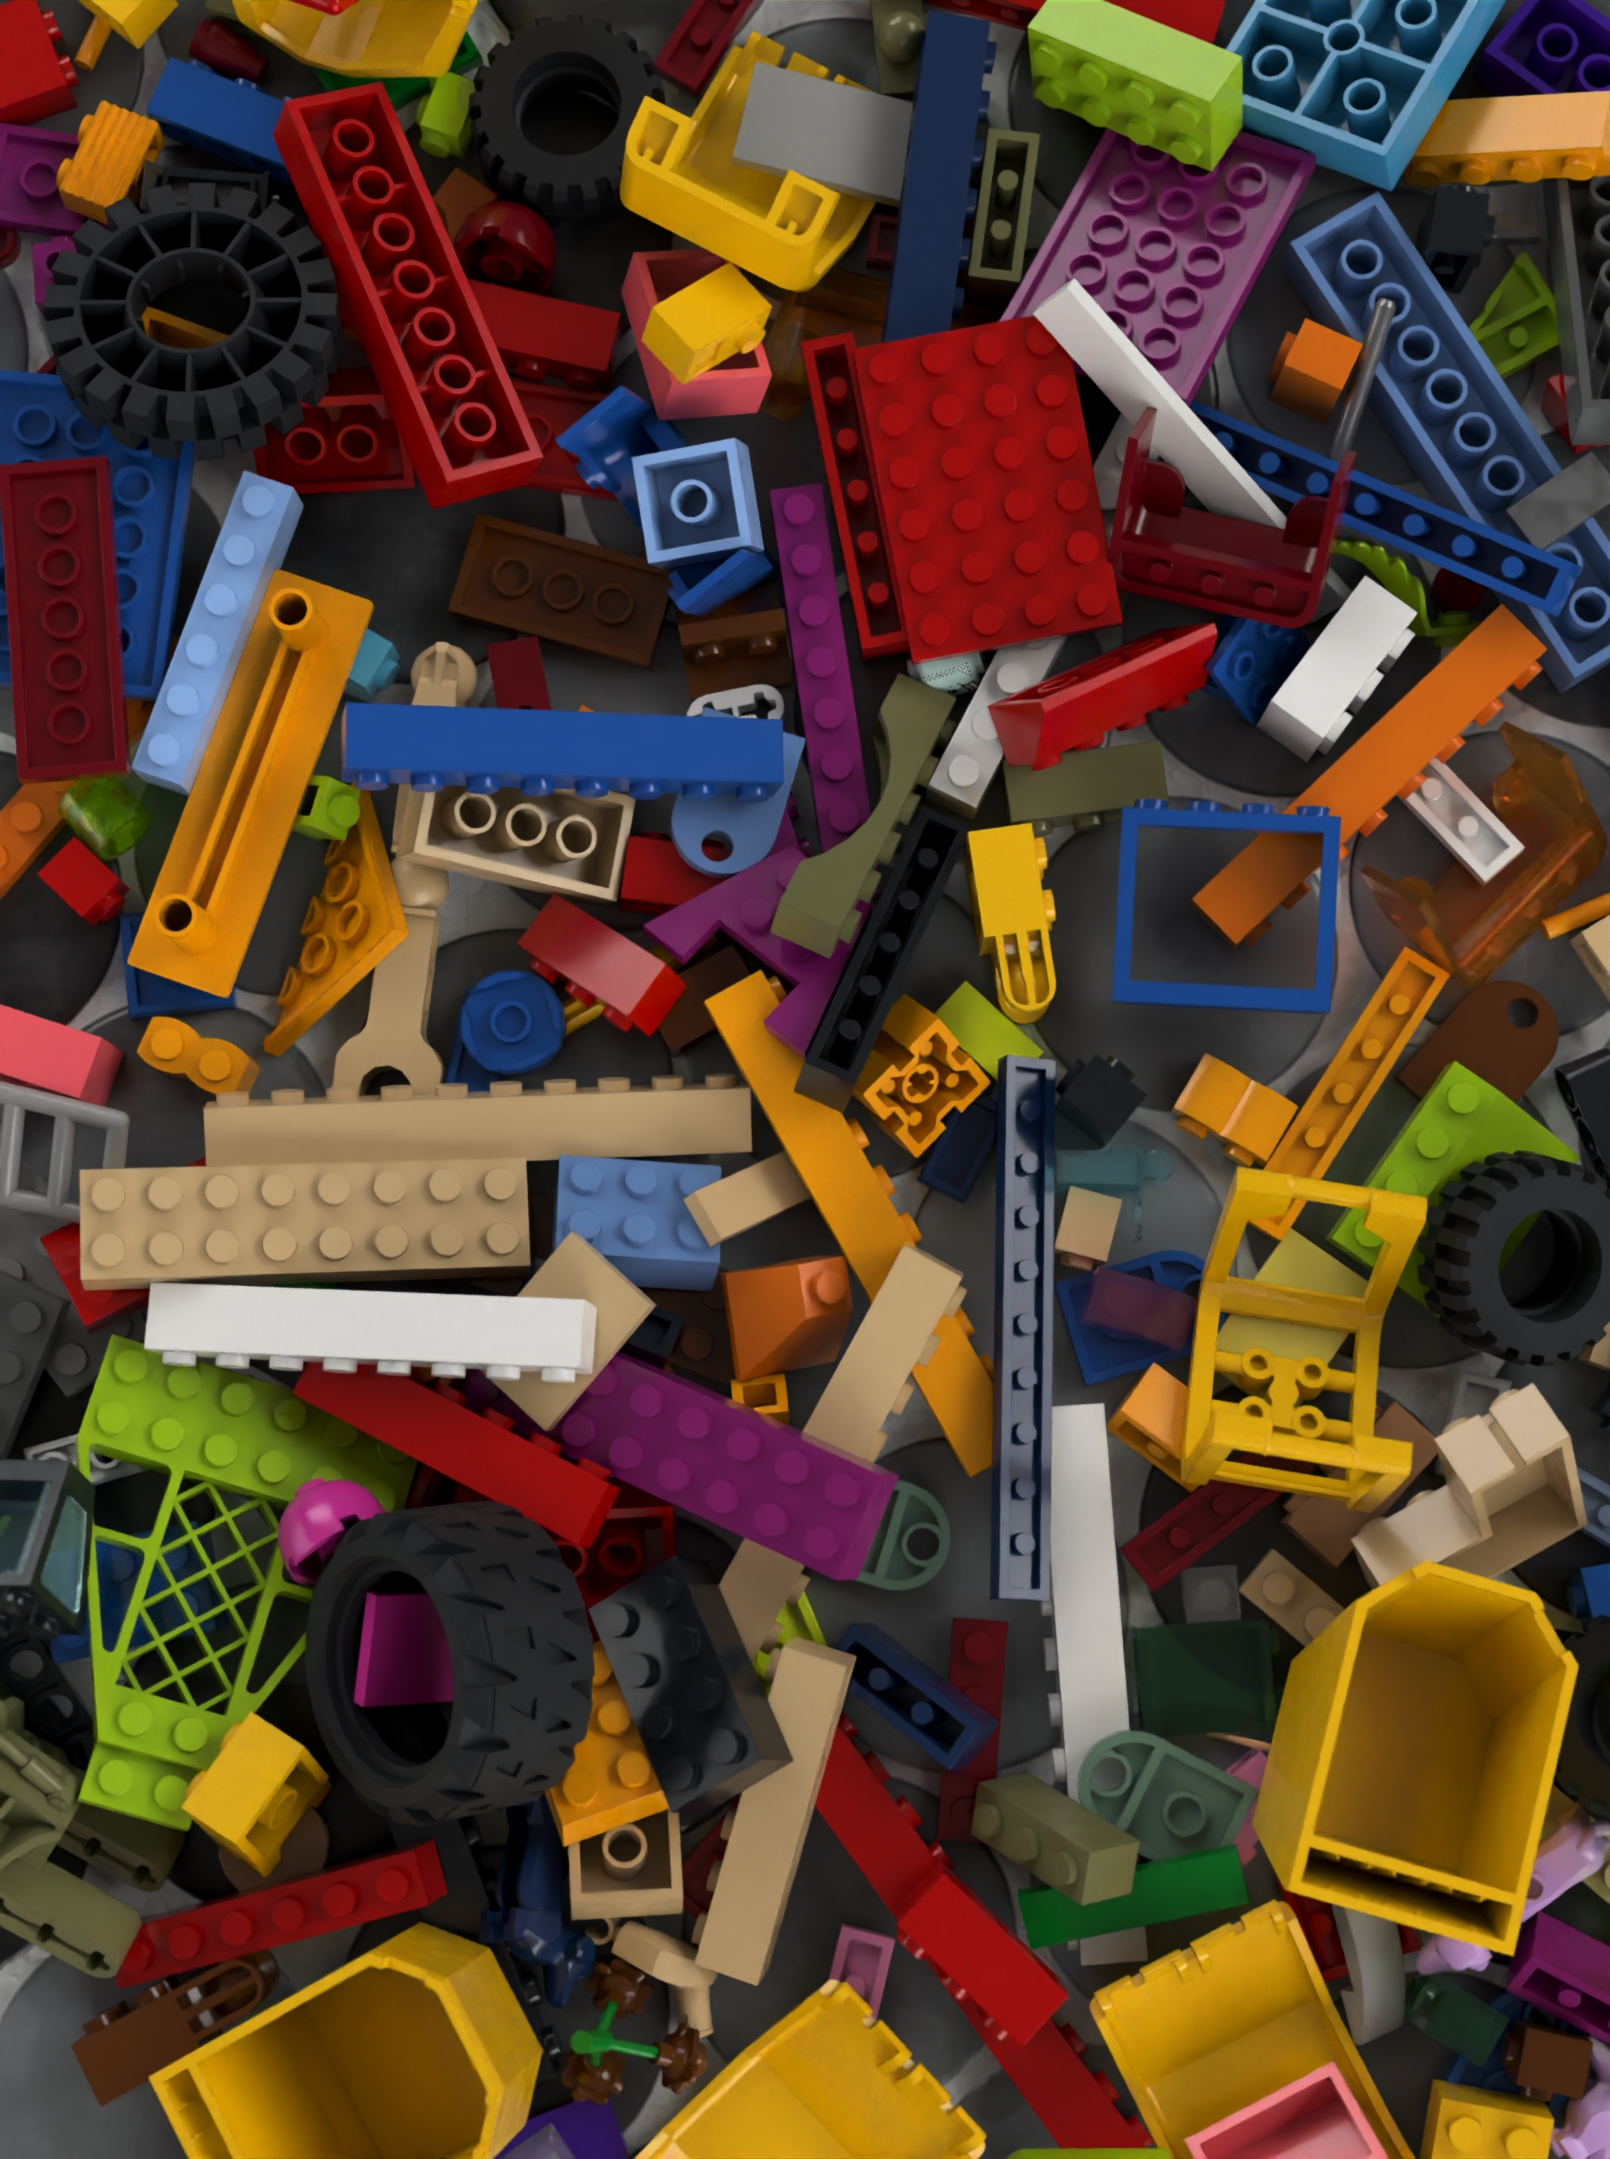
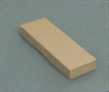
M783 1151L701 1188L683 1199L709 1246L712 1247L812 1198L786 1151Z

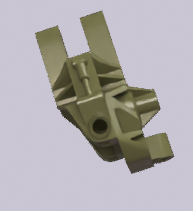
M0 1676V1926L91 1976L98 1978L113 1977L118 1973L141 1928L140 1917L135 1910L125 1903L47 1861V1858L54 1847L58 1845L131 1887L141 1891H157L165 1883L185 1844L184 1832L77 1801L86 1772L70 1764L65 1751L24 1729V1702L13 1695Z

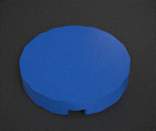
M518 969L495 972L480 980L470 991L471 995L467 998L465 1005L463 1004L459 1015L460 1037L469 1055L489 1072L506 1077L530 1075L547 1066L561 1049L567 1031L565 1008L556 991L538 976Z

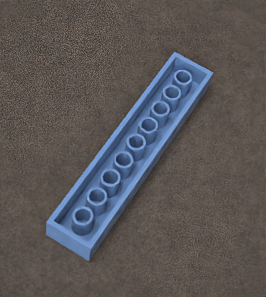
M1377 191L1290 242L1281 268L1318 324L1362 344L1375 303L1380 298L1395 302L1396 310L1367 397L1368 401L1436 505L1520 540L1502 515L1508 508L1562 472V469ZM1356 359V361H1355V363H1354V366H1353V368H1352V370H1351V372H1350L1351 375H1353V372H1354V368H1355L1357 359ZM1593 517L1544 550L1582 567L1559 617L1492 589L1500 603L1547 648L1538 661L1560 694L1610 664V542Z

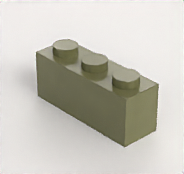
M997 128L988 129L966 299L1009 305L1020 286L1040 134Z
M1161 741L1060 753L1061 762L1039 771H1032L1030 765L1009 766L1007 760L1002 761L1000 769L1007 826L1032 823L1034 838L1052 834V827L1073 825L1076 832L1101 829L1105 827V821L1122 819L1123 807L1134 808L1135 799H1159L1167 801V806L1169 804Z
M1029 1772L978 1782L971 1826L972 1835L1081 1906L1131 1894L1139 1840Z

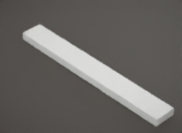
M1075 278L1037 307L1033 312L1036 318L1134 427L1146 407L1157 409L1151 441L1152 448L1166 463L1179 470L1184 478L1185 485L1210 513L1285 529L1286 516ZM1329 567L1319 605L1309 624L1342 606L1352 594V591L1331 567Z

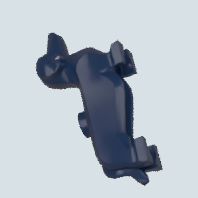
M543 1792L541 1797L536 1800L506 1807L507 1822L510 1830L496 1882V1897L500 1910L497 1912H481L479 1942L499 1943L503 1939L517 1958L542 1966L545 1977L544 1989L548 2003L554 2008L564 2009L567 2006L575 1981L589 1974L592 1962L595 1959L596 1947L590 1937H584L580 1933L570 1930L561 1922V1885L569 1871V1859L566 1853L563 1852V1844L545 1793Z

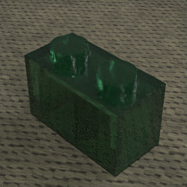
M1441 1972L1428 1975L1418 1973L1406 1989L1404 2003L1407 2006L1404 2016L1430 2037L1478 2067L1483 2068L1510 2018L1489 2002Z

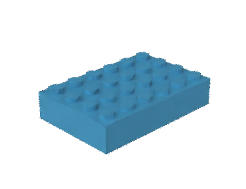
M1256 0L1226 50L1243 57V128L1240 131L1316 155V164L1392 192L1506 0Z

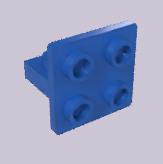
M1224 614L1216 626L1218 634L1213 655L1206 664V671L1208 672L1206 685L1199 688V690L1229 701L1244 722L1254 725L1290 673L1303 659L1306 650L1309 648L1310 641L1300 627L1285 628Z

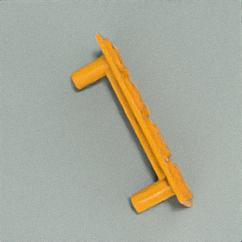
M280 569L273 572L128 956L127 962L132 967L224 999L230 996L373 614L374 605L372 601Z

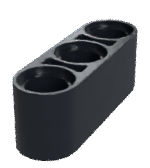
M1604 1047L1556 1067L1554 1075L1559 1092L1595 1173L1606 1180L1607 1187L1610 1189V1050Z

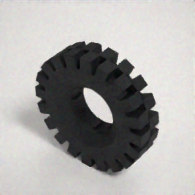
M189 183L187 205H176L170 184L145 190L149 212L142 215L128 197L104 208L109 231L89 219L72 235L76 253L64 249L60 251L51 268L55 285H46L44 310L48 322H45L59 376L70 400H77L80 414L97 430L108 423L112 440L132 450H136L145 436H148L152 456L179 460L184 441H193L198 461L225 458L223 438L234 435L244 454L268 444L264 424L270 422L278 431L285 435L304 421L301 401L316 408L330 389L327 373L337 374L342 355L340 338L343 337L335 275L329 257L323 258L322 244L310 228L305 226L297 230L295 214L275 201L262 213L259 194L238 187H233L225 205H220L216 183ZM190 282H210L235 291L243 299L244 309L247 313L246 318L240 326H237L233 334L216 344L202 348L181 349L170 347L164 343L161 344L146 334L142 319L143 312L154 301V298L174 286Z

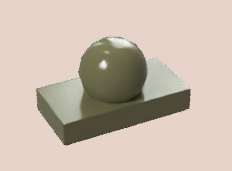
M870 0L880 94L901 100L913 99L920 45L925 25L922 0Z

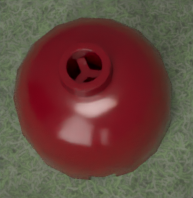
M495 201L477 207L468 214L453 243V248L467 279L544 296L551 285L557 260V244L554 233L540 215L522 203Z

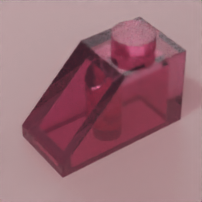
M1099 1266L1093 1271L1079 1322L1184 1352L1198 1299L1153 1281Z

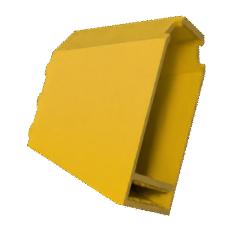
M1425 1560L1355 1600L1291 1661L1252 1819V1826L1284 1890L1514 1956L1579 1667L1571 1651L1564 1648L1543 1611L1545 1606L1536 1592Z
M419 1922L148 2078L189 2159H493L526 2125L543 2049L491 1949Z

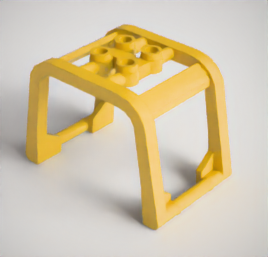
M1240 1166L1236 1167L1204 1265L1198 1293L1181 1454V1478L1183 1482L1206 1485L1212 1479L1344 1501L1349 1510L1372 1513L1409 1477L1412 1465L1413 1443L1374 1437L1383 1320L1406 1262L1426 1222V1197L1379 1190L1374 1187L1367 1188L1294 1176L1290 1173L1282 1174ZM1292 1198L1366 1210L1363 1227L1385 1241L1364 1291L1363 1298L1228 1276L1247 1221L1285 1215ZM1220 1312L1355 1334L1352 1372L1329 1369L1326 1362L1315 1356H1306L1297 1360L1273 1356L1267 1349L1261 1347L1250 1348L1244 1354L1216 1350ZM1214 1372L1236 1375L1239 1384L1249 1391H1259L1267 1384H1270L1264 1400L1256 1396L1244 1398L1240 1403L1212 1399ZM1323 1390L1350 1394L1349 1422L1325 1418L1318 1408L1310 1405H1303L1297 1409L1293 1408L1298 1398L1312 1400L1318 1397ZM1233 1449L1260 1453L1264 1456L1272 1455L1344 1467L1345 1481L1224 1460Z

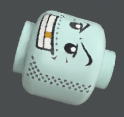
M985 652L912 665L911 658L907 659L910 678L953 697L977 689L981 683L982 674L988 670Z

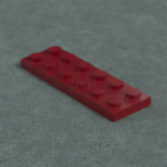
M106 456L0 465V500L18 780L22 784H35L131 775L110 462Z

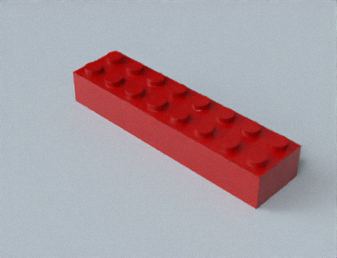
M382 81L285 101L272 135L314 234L322 244L323 255L325 258L329 257L339 293L431 509L526 485L543 459V454Z

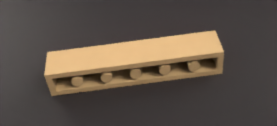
M793 1636L782 1647V1650L778 1648L773 1650L765 1674V1680L773 1682L768 1702L794 1761L742 1791L738 1808L731 1806L727 1812L721 1831V1838L728 1840L723 1860L716 1858L706 1886V1891L712 1892L714 1895L709 1912L701 1911L692 1935L691 1942L699 1945L695 1965L758 1986L769 1970L857 1656Z

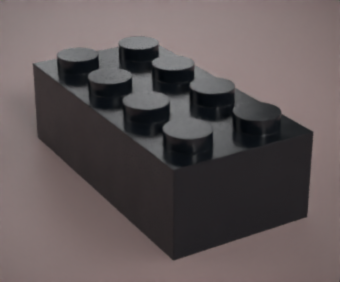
M674 1555L588 1609L672 1813H707L794 1761L707 1560Z

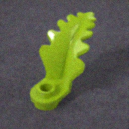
M1354 536L1337 539L1333 554L1344 555L1361 562L1374 573L1388 592L1417 612L1408 626V629L1415 633L1414 636H1433V646L1456 647L1480 625L1479 620L1469 619V611L1466 610L1437 613V621L1429 622L1424 587L1420 579L1408 571L1402 557L1388 554L1382 545L1373 544L1367 539L1360 540Z

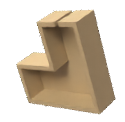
M1534 1383L1520 1391L1512 1389L1499 1395L1492 1402L1489 1408L1490 1413L1482 1418L1478 1414L1471 1419L1463 1417L1450 1423L1442 1431L1441 1436L1434 1439L1447 1484L1436 1491L1425 1490L1410 1499L1406 1508L1389 1518L1379 1517L1371 1520L1360 1529L1357 1536L1351 1539L1364 1578L1371 1590L1376 1589L1425 1560L1488 1579H1494L1588 1525L1571 1436Z

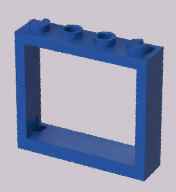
M1135 799L1134 808L1123 807L1112 993L1113 1004L1328 1015L1331 1012L1341 817L1329 816L1330 808L1322 806H1298L1296 815L1275 814V805L1258 803L1243 804L1242 812H1221V803L1210 801H1190L1188 803V810L1167 809V801L1159 799ZM1153 827L1323 835L1314 990L1130 980L1138 828Z

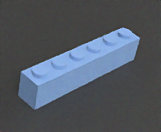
M243 470L131 769L145 782L189 796L272 574L282 566L304 505L294 487Z

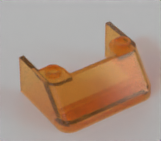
M1507 721L1499 727V730L1514 762L1497 777L1493 786L1492 800L1499 815L1498 819L1525 846L1523 852L1484 886L1458 859L1432 886L1415 875L1404 877L1397 882L1368 864L1360 871L1386 918L1436 966L1449 973L1450 979L1467 989L1480 987L1496 973L1542 925V921L1547 919L1595 870L1602 861L1607 848V836L1568 754Z

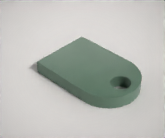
M897 1480L858 1579L852 1580L885 1590L904 1591L921 1586L933 1578L944 1565L951 1545L950 1523L939 1501L925 1489L902 1480ZM918 1528L930 1529L938 1539L937 1552L927 1560L915 1559L907 1549L909 1535Z
M1130 1729L1114 1732L1099 1740L1083 1759L1077 1780L1080 1804L1139 1840L1138 1853L1152 1861L1232 1845L1259 1791L1256 1787L1157 1735L1142 1730ZM1105 1758H1115L1124 1767L1122 1783L1110 1790L1098 1787L1093 1776L1095 1766Z

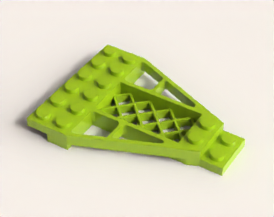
M112 1334L74 1445L76 1448L77 1469L91 1482L90 1451L166 1474L169 1479L150 1537L140 1539L94 1525L93 1517L90 1567L87 1582V1622L94 1709L92 1714L94 1748L77 1801L187 1832L192 1818L181 1807L187 1800L186 1791L190 1783L199 1772L208 1770L221 1753V1743L229 1729L238 1722L243 1723L251 1711L255 1713L305 1650L306 1632L261 1689L254 1694L247 1691L248 1680L274 1597L285 1596L311 1604L313 1590L290 1584L283 1579L282 1569L284 1562L278 1546V1521L270 1506L285 1510L288 1504L295 1499V1492L302 1485L315 1479H324L325 1482L331 1480L356 1482L374 1494L386 1512L404 1510L418 1460L292 1394L293 1390L197 1360L196 1366L163 1364V1355L144 1349L143 1343ZM182 1479L199 1484L177 1495ZM217 1490L252 1501L228 1512ZM206 1491L219 1518L193 1530L180 1504ZM259 1507L272 1534L247 1546L233 1519ZM171 1512H173L185 1536L160 1548ZM224 1525L238 1552L212 1565L198 1538ZM95 1541L134 1551L142 1559L113 1652H107L102 1645ZM276 1541L264 1579L251 1553ZM189 1543L203 1570L177 1583L163 1556ZM242 1559L256 1586L230 1599L216 1572ZM156 1564L168 1588L143 1601L154 1565ZM208 1577L222 1604L195 1618L181 1590ZM260 1593L249 1631H247L235 1606ZM173 1596L187 1623L160 1637L145 1609ZM226 1611L240 1639L214 1653L200 1624ZM139 1617L151 1642L126 1655L137 1618ZM191 1630L205 1658L178 1672L164 1644ZM244 1646L231 1685L218 1659ZM156 1649L170 1677L142 1691L128 1663ZM210 1665L224 1693L197 1707L183 1678ZM120 1670L130 1688L116 1684ZM174 1684L184 1704L153 1694ZM227 1700L223 1715L207 1711Z

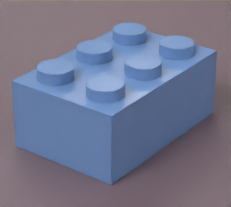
M560 1155L554 1184L551 1255L570 1232H577L636 1287L712 1291L720 1265V1243L712 1247L709 1246L683 1199L693 1192L721 1180V1166Z

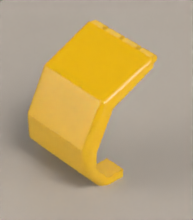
M232 0L237 16L242 24L302 64L351 78L440 77L446 74L479 0H360L341 14L334 16L289 0Z
M752 31L743 49L735 44L733 45L691 118L645 95L626 139L620 183V199L623 205L630 211L776 286L795 292H806L813 288L852 247L877 202L832 191L789 169L786 177L783 178L731 164L755 63L757 61L778 67L785 52V46ZM795 51L786 68L787 70L825 80L828 79L830 69ZM840 74L833 81L873 92Z
M1273 1899L1240 1916L1241 1921L1233 1925L1229 1922L1190 1942L1191 1947L1183 1951L1179 1948L1140 1968L1139 1974L1133 1977L1127 1975L1094 1992L1095 1997L1091 1999L1089 2004L1090 2012L1157 2147L1169 2148L1171 2159H1194L1185 2139L1333 2061L1388 2158L1416 2159L1389 2113L1330 1997L1298 1919L1288 1903L1277 1902Z
M833 1979L826 1982L745 2047L652 2138L634 2159H978L985 2150L984 2140L987 2134L960 2105L953 2106L949 2101L952 2096L921 2062L915 2064L910 2059L912 2052L881 2019L876 2021L871 2016L873 2010L846 1981L840 1983L838 1980Z

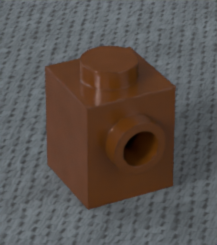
M1515 2018L1512 2032L1506 2031L1501 2042L1500 2064L1505 2066L1504 2074L1514 2083L1520 2085V2094L1543 2101H1552L1554 2093L1583 2099L1593 2042L1578 2032Z

